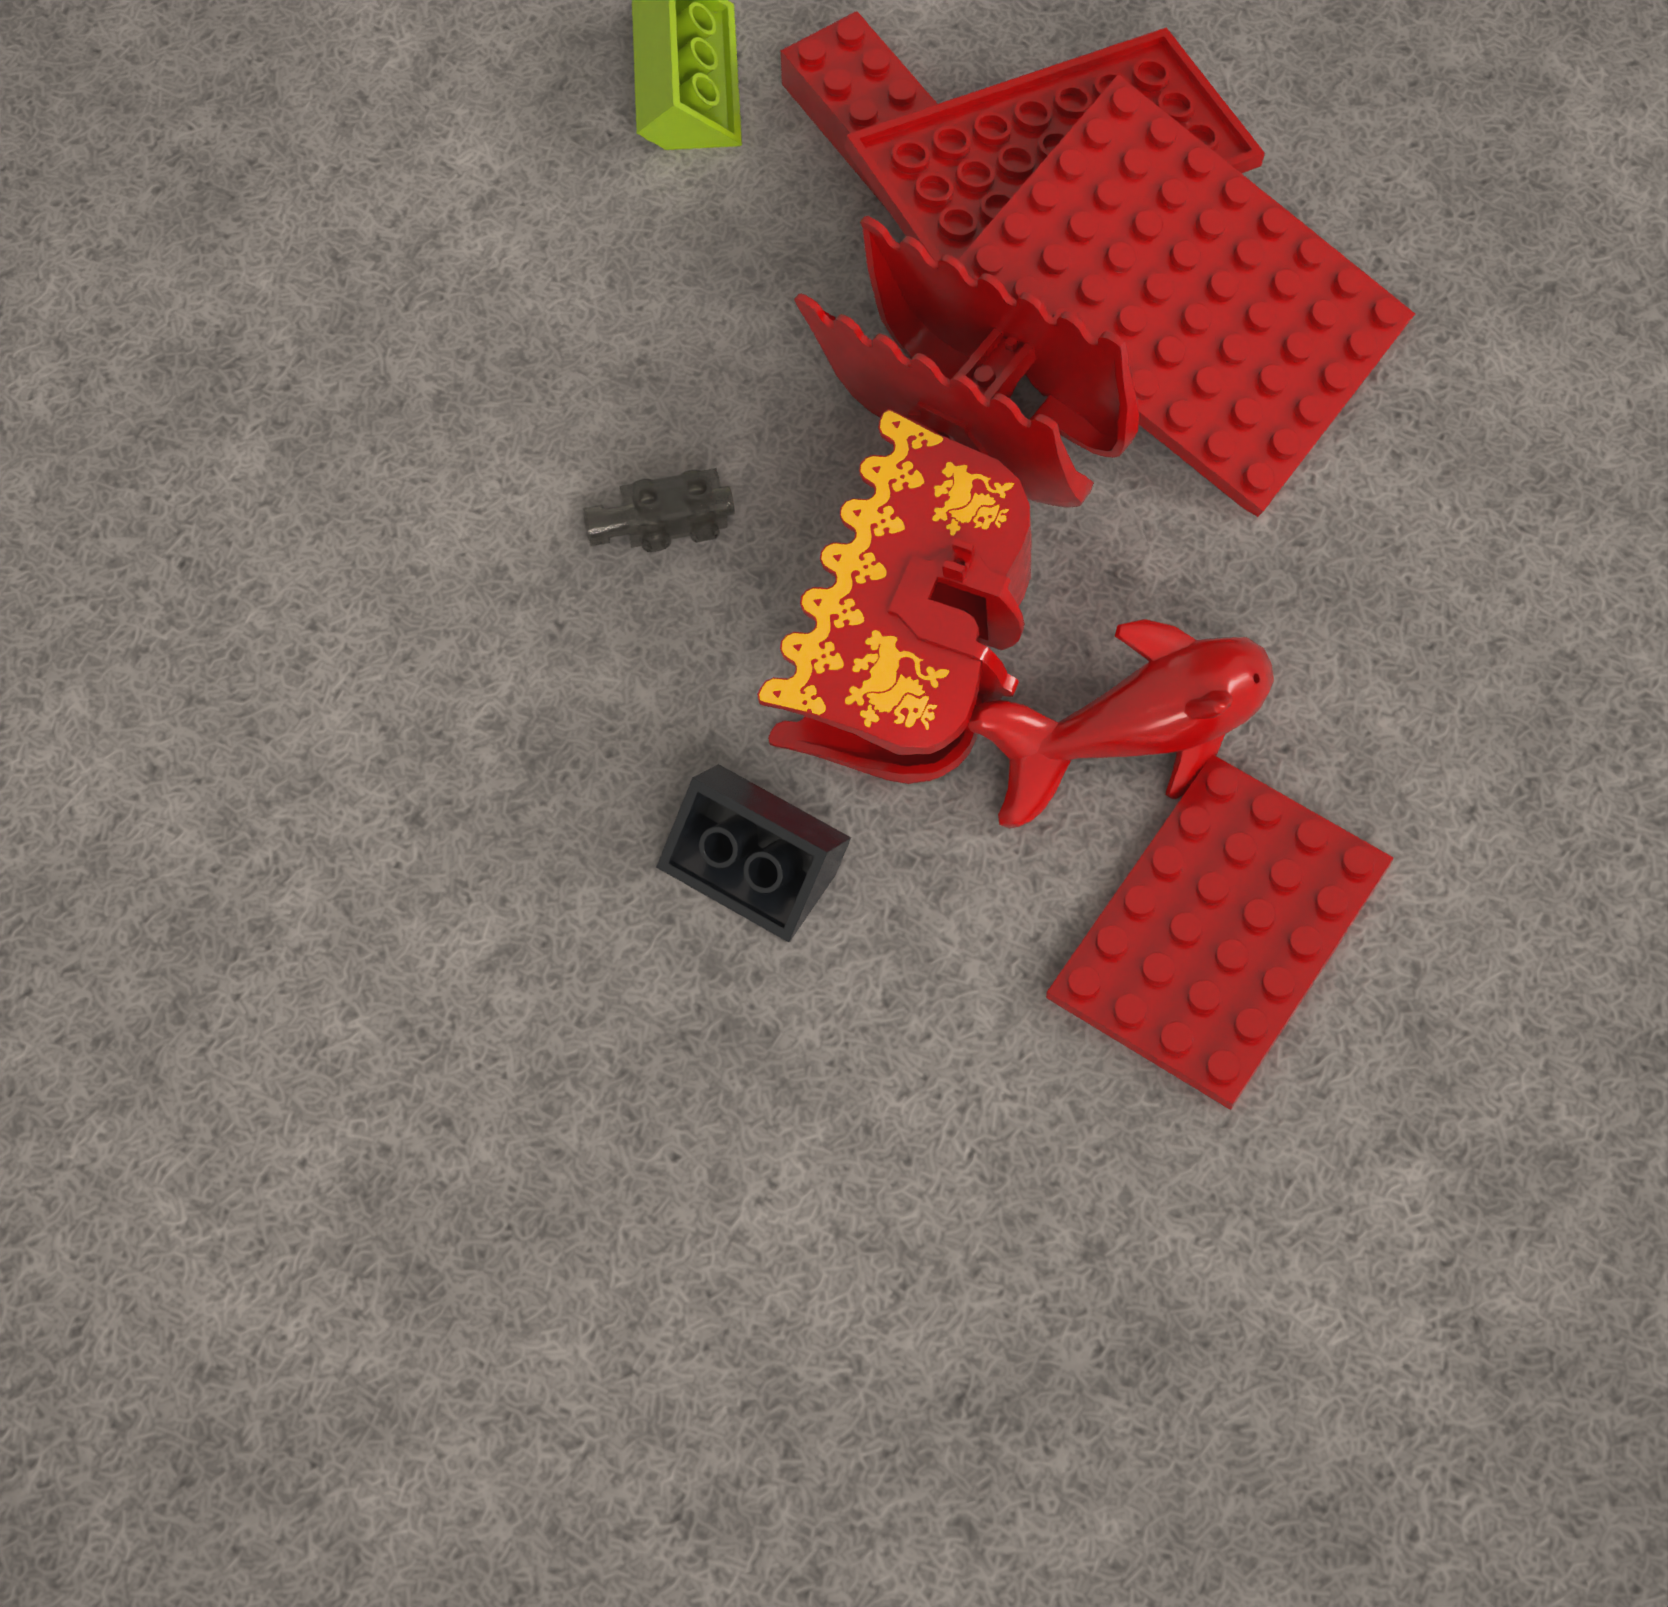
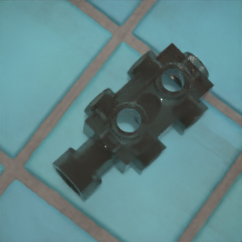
M716 468L702 471L688 470L680 475L654 480L640 479L632 484L619 486L621 506L604 509L601 504L582 508L590 547L609 544L610 538L628 535L631 548L642 546L643 550L647 552L665 550L670 546L672 539L690 536L691 540L696 543L716 539L720 534L719 529L727 528V516L735 514L730 486L721 487Z

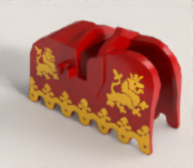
M888 409L881 415L878 430L882 439L892 444L894 450L886 456L870 455L865 457L859 467V475L862 481L872 487L875 492L868 499L852 498L845 501L840 508V519L845 527L855 533V538L849 543H830L821 551V565L825 571L835 577V583L828 588L812 587L807 589L801 596V609L806 616L815 621L816 626L808 633L792 632L787 634L781 641V654L784 660L795 666L796 671L789 678L773 677L766 680L760 687L757 695L760 705L783 709L804 716L798 722L782 721L777 723L768 737L770 745L816 756L888 781L911 784L932 781L957 768L970 754L978 736L977 733L970 731L968 728L974 708L983 702L1001 700L1003 696H1014L1019 681L1008 674L1003 662L987 646L998 650L1007 649L1014 646L1020 640L1025 623L1019 605L1025 596L1031 578L1030 504L1020 479L999 460L935 433L911 419Z

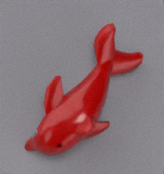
M1142 619L1117 625L1115 637L1149 662L1108 692L1063 720L1057 722L1020 703L1005 700L981 703L973 710L968 724L969 730L991 740L1010 759L1008 789L1003 805L998 813L999 825L1010 829L1020 827L1035 819L1055 795L1071 760L1077 758L1128 757L1176 752L1173 770L1165 795L1171 799L1179 798L1187 791L1212 755L1217 756L1225 734L1247 722L1263 705L1274 682L1272 664L1265 649L1247 637H1217L1196 640L1175 626Z

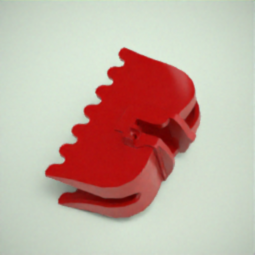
M864 216L860 224L863 228L869 277L880 319L893 340L880 333L871 340L863 333L859 325L848 316L840 314L836 318L825 312L815 300L802 293H799L794 298L797 307L814 333L838 379L861 405L879 418H881L884 411L891 409L935 433L999 460L1020 479L1027 499L1065 508L1081 506L1091 493L1094 482L1076 471L1060 435L1087 451L1103 457H1118L1132 443L1138 432L1139 411L1125 340L1108 331L1103 332L1097 339L1089 333L1085 324L1074 314L1065 311L1055 319L1048 313L1044 304L1034 295L1024 292L1016 300L1008 294L1004 285L991 274L984 273L976 281L968 274L964 265L953 256L943 255L937 262L915 238L906 236L899 244L892 238L882 223L869 216ZM900 348L906 353V355H907L910 359H908V358L902 353V351L900 350ZM1025 373L1031 384L1040 393L1047 396V399L1030 420L1021 413L1018 406L1010 399L1017 383Z

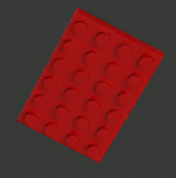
M1212 755L1047 990L1046 998L1231 1110L1391 866L1394 857L1219 757Z

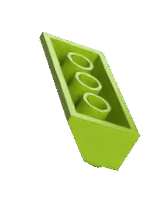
M632 0L636 133L665 150L741 146L734 4L728 0Z

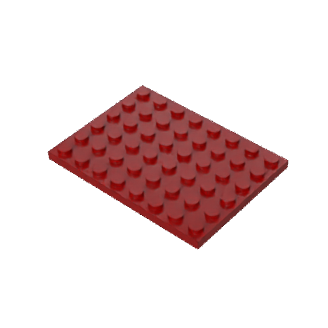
M1119 74L958 259L964 265L968 274L976 281L984 273L991 274L1004 285L1008 294L1016 300L1022 293H1030L1044 304L1048 313L1055 319L1065 311L1070 312L1085 324L1089 333L1098 339L1103 332L1108 331L1124 339L1138 402L1139 425L1239 506L1257 517L1267 508L1416 314Z

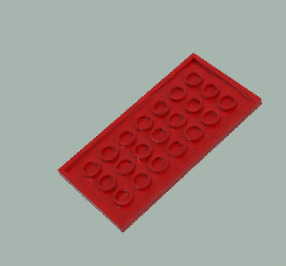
M1167 27L846 134L844 146L905 236L918 240L937 262L946 254L953 256L957 260L962 256L1118 74L1240 173L1261 167L1265 156L1262 148Z

